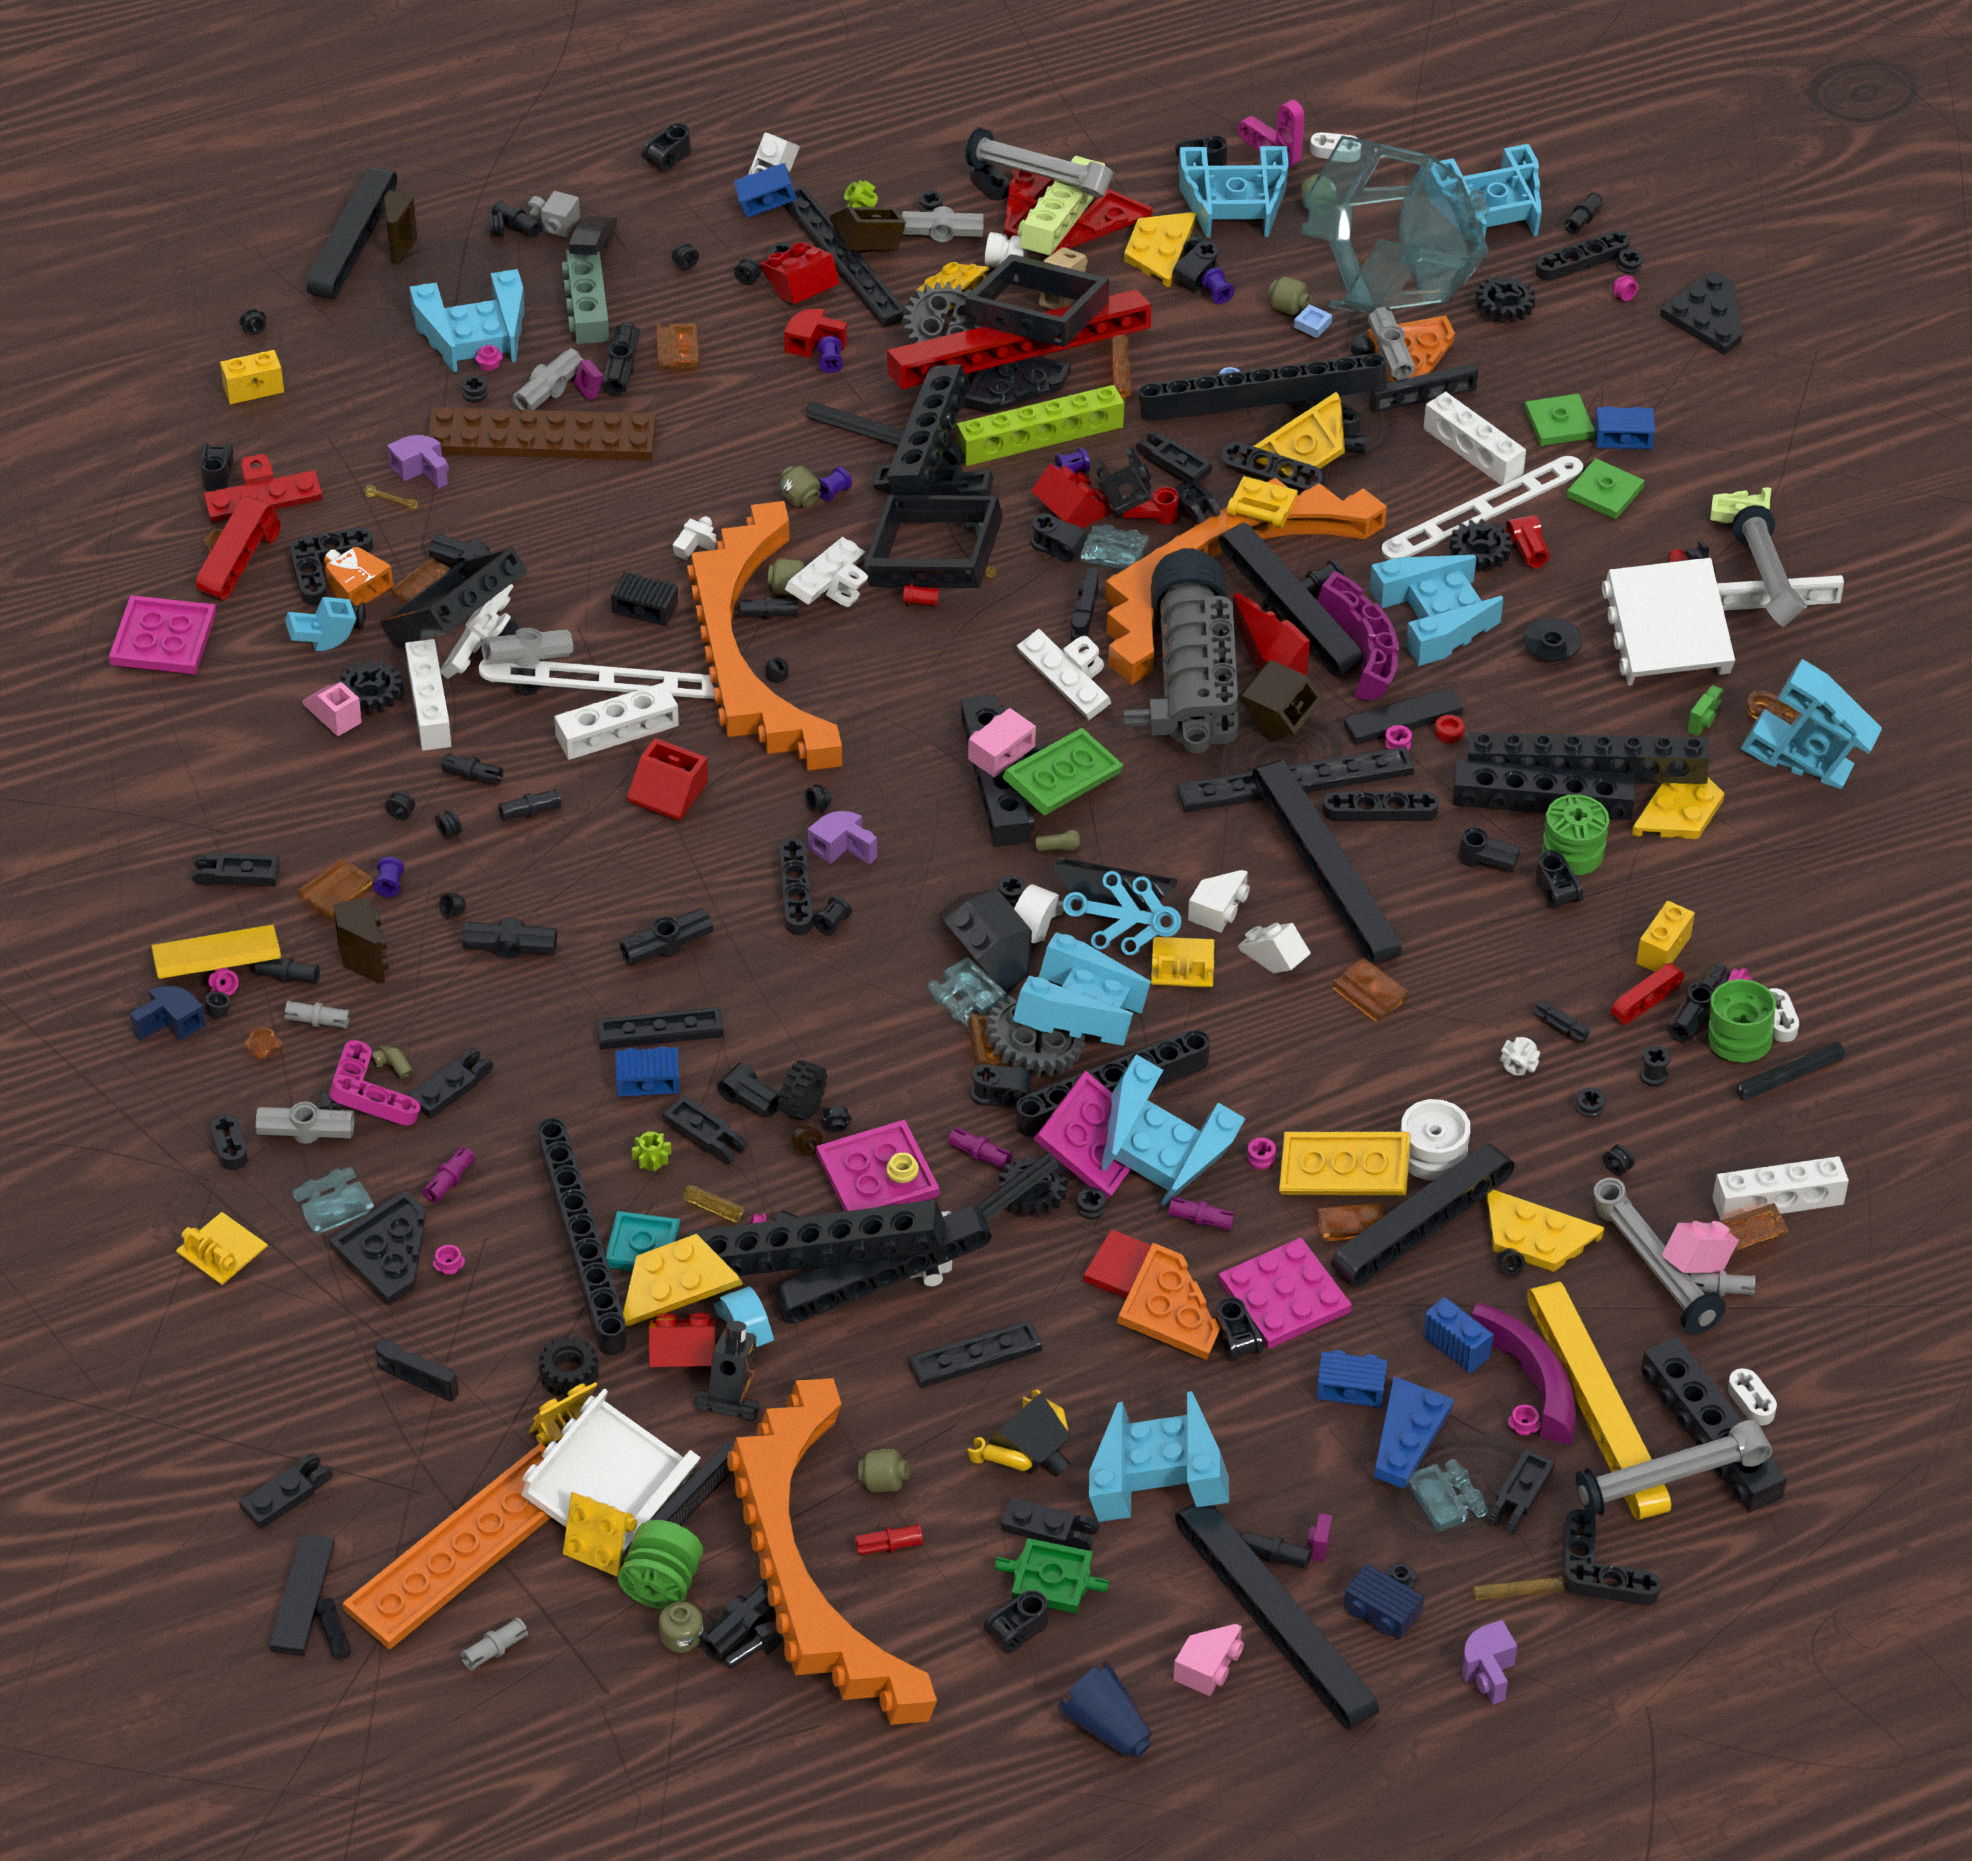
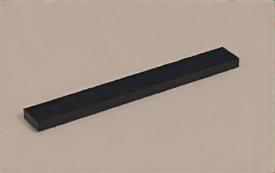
M805 187L794 188L796 201L783 205L817 248L833 255L836 271L883 328L902 321L905 308L857 251L849 250L831 223L829 216Z
M1407 747L1288 766L1305 793L1414 775V765ZM1252 772L1177 784V793L1184 813L1264 800L1254 784Z

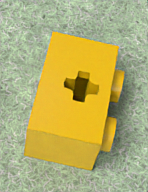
M275 350L220 362L223 387L229 404L284 393L282 369Z
M1667 901L1640 938L1636 964L1656 972L1664 965L1673 963L1691 937L1695 912Z

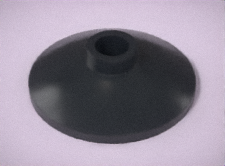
M1546 617L1535 620L1527 626L1524 632V644L1528 651L1538 658L1548 661H1562L1577 654L1581 648L1582 636L1578 628L1569 621L1561 618Z

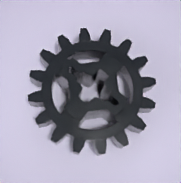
M1498 274L1495 280L1488 277L1486 283H1480L1479 289L1476 291V307L1481 309L1482 315L1490 314L1489 320L1491 321L1495 318L1500 319V323H1504L1505 319L1515 323V318L1523 321L1525 320V314L1531 315L1532 308L1535 307V290L1530 289L1529 282L1522 284L1521 277L1512 279L1511 275L1508 274L1506 278H1502Z
M1480 519L1479 523L1475 524L1473 520H1469L1468 526L1460 523L1458 530H1453L1452 537H1450L1449 549H1451V556L1475 555V567H1477L1478 572H1481L1483 567L1493 571V565L1501 568L1503 561H1509L1512 550L1510 533H1504L1505 527L1503 526L1496 528L1494 521L1485 524L1484 519Z
M369 659L365 665L357 661L356 668L348 666L347 674L341 673L340 682L359 698L361 712L367 709L369 715H371L374 709H378L382 713L384 712V706L387 705L393 708L395 706L394 700L401 699L403 683L400 672L394 671V665L392 664L385 667L383 660L379 661L378 664H373V660Z
M1027 1155L1024 1162L1019 1158H1014V1166L1006 1164L1004 1173L999 1174L998 1189L1036 1160H1032L1031 1155ZM1057 1168L1010 1204V1212L1013 1213L1020 1209L1022 1210V1217H1026L1028 1212H1033L1034 1217L1039 1218L1040 1211L1050 1215L1051 1206L1059 1209L1061 1207V1200L1066 1199L1067 1177H1063V1168Z

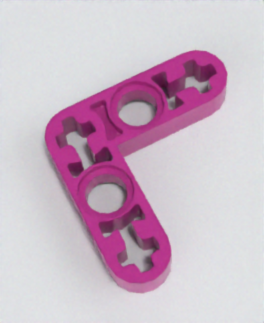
M1289 100L1278 108L1276 131L1253 116H1248L1238 123L1237 131L1239 136L1256 150L1260 151V146H1287L1288 168L1301 161L1305 116L1302 106L1297 101Z
M348 1041L344 1046L329 1090L331 1099L339 1104L401 1125L414 1124L420 1111L419 1102L410 1096L363 1081L372 1050L366 1043L361 1041Z

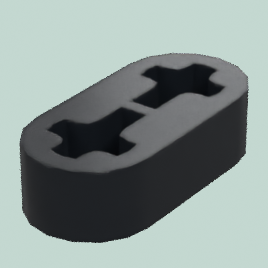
M988 162L980 169L970 166L971 182L986 197L995 201L1004 200L1008 197L1009 180L992 163Z
M231 1115L216 1117L211 1123V1134L219 1162L225 1169H240L247 1163L248 1155L239 1122ZM227 1128L230 1136L225 1137L222 1129ZM234 1148L236 1156H231L228 1149Z

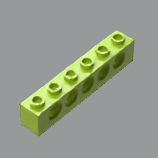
M1115 385L960 422L957 423L956 445L961 448L965 455V465L969 466L1123 428L1124 401Z

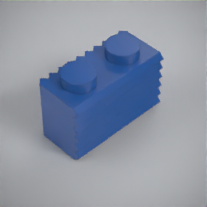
M785 163L773 165L766 170L746 175L734 181L739 202L748 218L751 215L755 216L756 213L760 214L766 210L770 211L771 208L775 209L776 206L780 207L797 199L792 178Z
M1613 406L1596 408L1594 425L1596 447L1598 449L1602 447L1606 449L1608 447L1609 449L1631 448L1633 450L1637 448L1639 450L1642 448L1645 450L1648 448L1650 450L1653 448L1655 434L1653 408H1615Z
M658 1047L653 1050L650 1048L647 1050L628 1048L623 1051H615L617 1097L680 1094L678 1048Z
M1443 1297L1426 1311L1424 1339H1428V1342H1433V1346H1438V1350H1443V1354H1448L1452 1361H1457V1365H1462V1369H1467V1373H1472L1490 1358L1494 1334L1448 1298Z
M1341 1350L1322 1351L1316 1398L1319 1401L1323 1399L1325 1401L1330 1400L1331 1402L1350 1403L1351 1405L1356 1403L1358 1406L1362 1404L1364 1406L1369 1405L1370 1407H1382L1387 1360L1380 1359L1373 1354L1355 1356L1347 1355Z

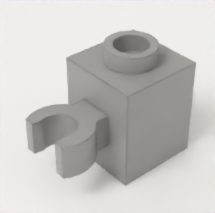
M553 191L547 202L538 196H532L528 202V205L533 207L529 216L534 219L541 218L542 231L568 237L580 218L579 197Z

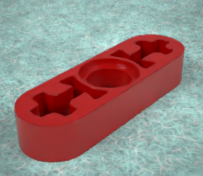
M1672 963L1664 965L1622 995L1614 1003L1611 1015L1623 1025L1629 1024L1673 993L1682 983L1684 972Z

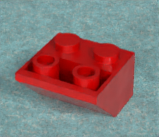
M806 242L793 244L791 249L783 253H773L768 256L767 260L759 263L763 273L780 299L792 304H796L840 284L833 255Z
M1050 464L1031 490L1062 521L1077 525L1080 528H1084L1113 513L1104 491L1099 488L1094 489L1090 485L1093 481L1082 472L1076 474L1065 465L1060 468Z
M654 738L640 757L627 801L681 821L708 783L707 757Z
M662 1313L657 1314V1319H651L649 1325L650 1367L712 1366L713 1353L716 1347V1318H709V1313H691L687 1319H676V1314Z

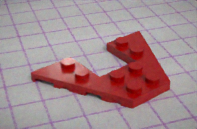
M1012 168L1004 234L1008 239L1013 235L1018 236L1021 221L1027 219L1030 209L1036 207L1038 199L1045 194L1047 187L1054 184L1053 179ZM1107 189L1104 197L1097 198L1079 217L1052 254L1061 248L1070 249L1135 224L1138 218L1152 217L1153 207Z

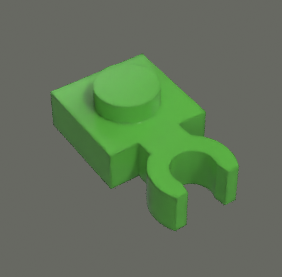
M1712 685L1707 694H1703L1690 713L1689 733L1699 736L1705 727L1709 728L1716 715L1714 710L1721 704V700L1718 698L1722 694L1723 689Z

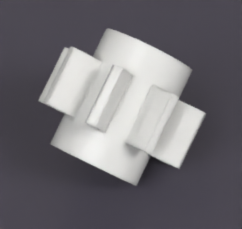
M1516 1037L1514 1043L1507 1040L1501 1050L1503 1055L1500 1061L1504 1062L1505 1069L1513 1075H1524L1526 1070L1534 1072L1539 1063L1540 1051H1537L1535 1043L1528 1038Z

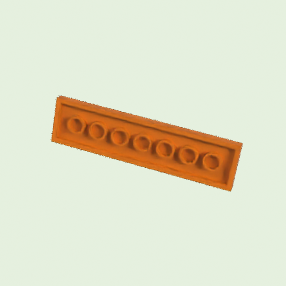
M541 1443L538 1444L345 1600L342 1603L343 1611L389 1650L392 1649L552 1518L521 1495L525 1486V1482L522 1480L523 1476L533 1464L539 1466L544 1460L542 1454L546 1447Z

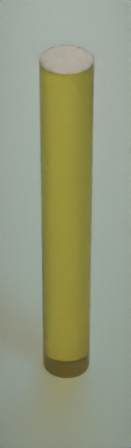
M1562 1577L1474 1586L1473 1594L1475 1600L1564 1591L1566 1589L1563 1586Z

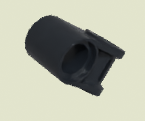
M683 123L669 125L664 131L645 143L642 149V157L647 161L652 160L658 164V168L662 171L670 170L676 163L691 153L689 127Z
M1212 135L1202 138L1183 139L1175 146V152L1178 157L1180 147H1207L1208 166H1227V141L1222 136Z
M1211 241L1198 243L1196 247L1176 263L1172 272V278L1194 291H1199L1203 287L1201 282L1203 275L1212 268H1218L1216 258L1219 255L1218 245Z
M203 442L200 462L203 488L208 492L226 489L228 487L230 470L233 466L232 443L209 445L208 442Z
M1039 514L1033 518L1032 528L1034 529V534L1031 536V545L1037 551L1052 555L1064 562H1071L1087 542L1085 531L1077 525L1069 524L1050 514Z
M1552 850L1543 852L1539 856L1535 881L1544 894L1549 907L1557 909L1560 904L1569 901L1576 903L1582 901L1583 889L1581 883L1573 874L1564 856Z
M981 1064L976 1066L972 1072L974 1085L971 1088L970 1096L979 1105L1017 1108L1019 1099L1030 1094L1031 1073L1024 1067ZM985 1073L988 1074V1075H987V1081H984V1074H985ZM983 1088H986L985 1097H983Z
M1232 1296L1221 1299L1217 1306L1216 1321L1220 1327L1218 1335L1228 1360L1232 1362L1237 1360V1356L1252 1352L1255 1354L1262 1353L1263 1344L1260 1333L1253 1324L1244 1302Z
M1026 1591L1003 1608H999L990 1614L984 1622L983 1629L986 1633L993 1634L998 1639L1005 1653H1012L1047 1627V1599L1039 1591ZM1035 1611L1037 1613L1030 1614L1028 1612Z

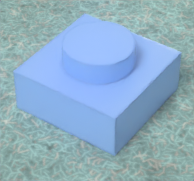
M1309 304L1295 318L1294 328L1318 338L1332 323V314Z

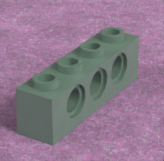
M566 250L567 262H562L563 278L569 279L564 280L565 297L571 296V298H566L567 314H573V316L568 317L570 333H575L576 344L608 342L609 324L600 252L598 251L597 255L569 254V250Z

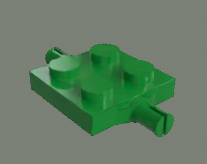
M1027 1538L1024 1551L1017 1560L997 1556L995 1563L996 1571L1014 1574L1015 1582L1011 1600L1016 1599L1026 1591L1035 1590L1041 1592L1046 1597L1047 1608L1076 1614L1078 1613L1081 1599L1088 1589L1107 1594L1110 1579L1090 1576V1567L1093 1560L1092 1551Z

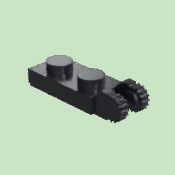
M1155 431L1147 435L1148 443L1140 440L1135 446L1137 452L1146 460L1151 459L1186 482L1195 479L1200 482L1212 472L1211 462L1170 437L1166 438Z
M1196 479L1174 488L1178 492L1179 506L1189 515H1192L1196 523L1199 524L1205 521L1203 513L1208 509L1214 517L1221 514L1218 503L1213 498V495Z
M1088 568L1086 578L1080 579L1078 596L1082 597L1081 600L1076 599L1074 614H1072L1071 618L1072 642L1079 637L1089 636L1098 594V569Z
M232 853L197 855L194 862L197 869H194L191 879L197 884L211 886L214 883L276 886L280 859L278 855Z
M471 1047L468 1051L461 1054L458 1061L455 1060L409 1093V1096L419 1102L420 1110L429 1118H433L477 1086V1083L490 1073L494 1064L489 1058H484L477 1062L481 1053L476 1048ZM474 1064V1066H473V1068H472V1070H471V1072H470L468 1069H469L470 1067H472V1065Z
M685 1095L662 1114L663 1122L708 1152L712 1151L714 1156L725 1164L729 1165L735 1160L731 1149L721 1143L724 1139L729 1147L739 1153L744 1152L748 1148V1143L744 1137L732 1130L729 1124Z
M387 1339L379 1341L377 1346H375L377 1357H379L377 1364L382 1371L449 1402L454 1401L458 1396L457 1374L450 1368L431 1363L418 1354H410L403 1351L398 1343L388 1341Z
M1524 1449L1497 1494L1496 1502L1490 1511L1487 1523L1495 1526L1500 1520L1504 1508L1507 1507L1514 1512L1507 1522L1506 1531L1514 1534L1520 1526L1523 1516H1527L1555 1469L1556 1462L1528 1449Z
M314 1452L309 1455L307 1454L306 1457L304 1456L298 1461L295 1467H290L239 1501L240 1509L260 1529H263L314 1495V1491L327 1483L332 1478L334 1472L327 1465L314 1471L319 1466L321 1459ZM311 1473L310 1477L307 1480L305 1476Z
M1011 1497L1001 1522V1530L1004 1532L1087 1551L1091 1550L1094 1541L1085 1533L1095 1535L1100 1527L1095 1518L1093 1519L1082 1514L1075 1516L1072 1513Z

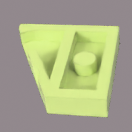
M1762 488L1761 494L1748 496L1746 490L1733 494L1713 495L1710 520L1727 524L1732 523L1735 515L1745 507L1759 505L1769 509L1771 488Z

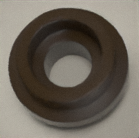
M808 1125L799 1127L792 1135L793 1150L800 1156L814 1154L816 1146L822 1144V1134L815 1127Z

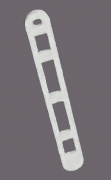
M1573 456L1558 458L1386 540L1382 545V554L1388 560L1399 557H1411L1452 537V531L1459 528V525L1443 532L1437 525L1472 508L1480 515L1469 520H1473L1475 524H1478L1480 519L1486 521L1580 476L1583 471V463ZM1570 465V466H1572L1573 468H1572V469H1567V468H1565V466ZM1550 471L1558 476L1543 485L1535 479ZM1521 485L1528 490V492L1494 508L1487 503V501ZM1469 520L1463 522L1462 524L1468 526ZM1422 532H1425L1430 537V539L1415 546L1407 540Z
M484 660L479 664V674L490 682L630 693L649 687L647 685L614 683V676L663 679L672 696L714 699L713 688L716 686V684L710 683L709 675L545 661H539L537 665L523 666L516 662L487 665ZM511 667L535 669V676L512 675ZM549 670L599 674V682L549 678ZM678 681L702 683V690L678 688Z

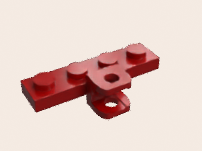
M265 454L243 458V485L204 493V500L211 523L230 519L239 501L244 496L271 504L274 509L322 500V492L315 470L274 478L270 461ZM253 463L261 464L260 467L251 468Z

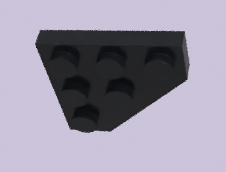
M1713 269L1661 308L1660 317L1723 355L1727 354L1742 341L1743 333L1734 282Z
M1036 356L979 370L964 397V406L993 412L1062 390L1070 374L1071 364Z
M405 1190L329 1239L330 1248L388 1305H391L415 1289L426 1222V1210Z

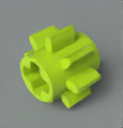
M859 180L858 183L852 182L844 194V199L849 202L847 207H875L878 196L873 193L875 186L866 180L864 182Z
M647 1131L640 1138L635 1137L632 1159H639L640 1169L645 1168L656 1171L663 1164L668 1165V1155L671 1154V1142H664L663 1133L658 1134Z

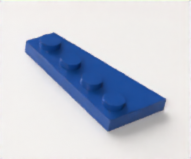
M1394 1376L1374 1477L1405 1489L1452 1411L1454 1399Z

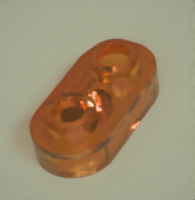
M1754 691L1747 698L1746 712L1755 719H1758L1764 709L1792 725L1800 714L1797 710L1778 700L1779 696L1767 691Z

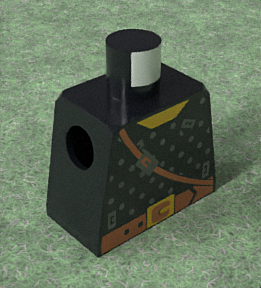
M731 1321L727 1324V1328L723 1331L714 1349L708 1401L740 1407L754 1378L757 1337L753 1333H747V1326L741 1321Z

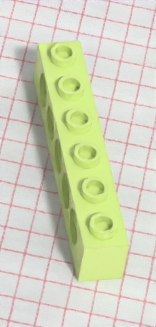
M1074 156L1071 160L1073 163L1084 166L1088 165L1089 162H1096L1105 166L1104 163L1079 156ZM1054 180V184L1047 187L1044 197L1038 199L1036 207L1030 209L1027 219L1021 221L1018 229V236L1021 237L1020 247L1051 256L1094 197L1081 191L1079 186Z

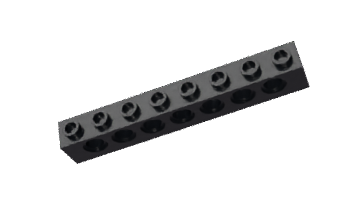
M1469 732L1468 760L1635 774V782L1708 784L1709 737Z
M935 1199L688 1232L687 1237L697 1234L740 1277L942 1250L945 1220Z

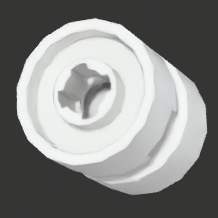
M990 232L985 251V266L997 268L1010 254L1028 258L1029 250L1020 247V236L1013 235L1008 240L1005 234Z

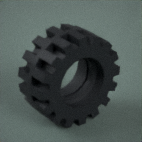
M797 1060V1063H794L792 1069H789L787 1072V1078H784L782 1083L784 1084L783 1088L780 1089L779 1094L781 1096L778 1103H780L779 1109L781 1112L804 1121L810 1119L812 1114H815L817 1111V1106H820L821 1098L825 1094L824 1088L827 1086V1081L825 1080L828 1077L826 1069L805 1060Z
M568 1335L562 1336L560 1341L557 1338L553 1339L552 1345L547 1343L544 1346V1351H541L539 1355V1372L542 1385L545 1384V1389L548 1392L553 1389V1395L559 1396L562 1393L564 1398L569 1397L567 1393L574 1387L582 1383L586 1387L595 1383L596 1378H598V1359L593 1345L589 1346V1342L585 1339L579 1341L578 1336L568 1339ZM567 1361L576 1362L581 1365L577 1370L571 1372H563L556 1368L561 1363Z

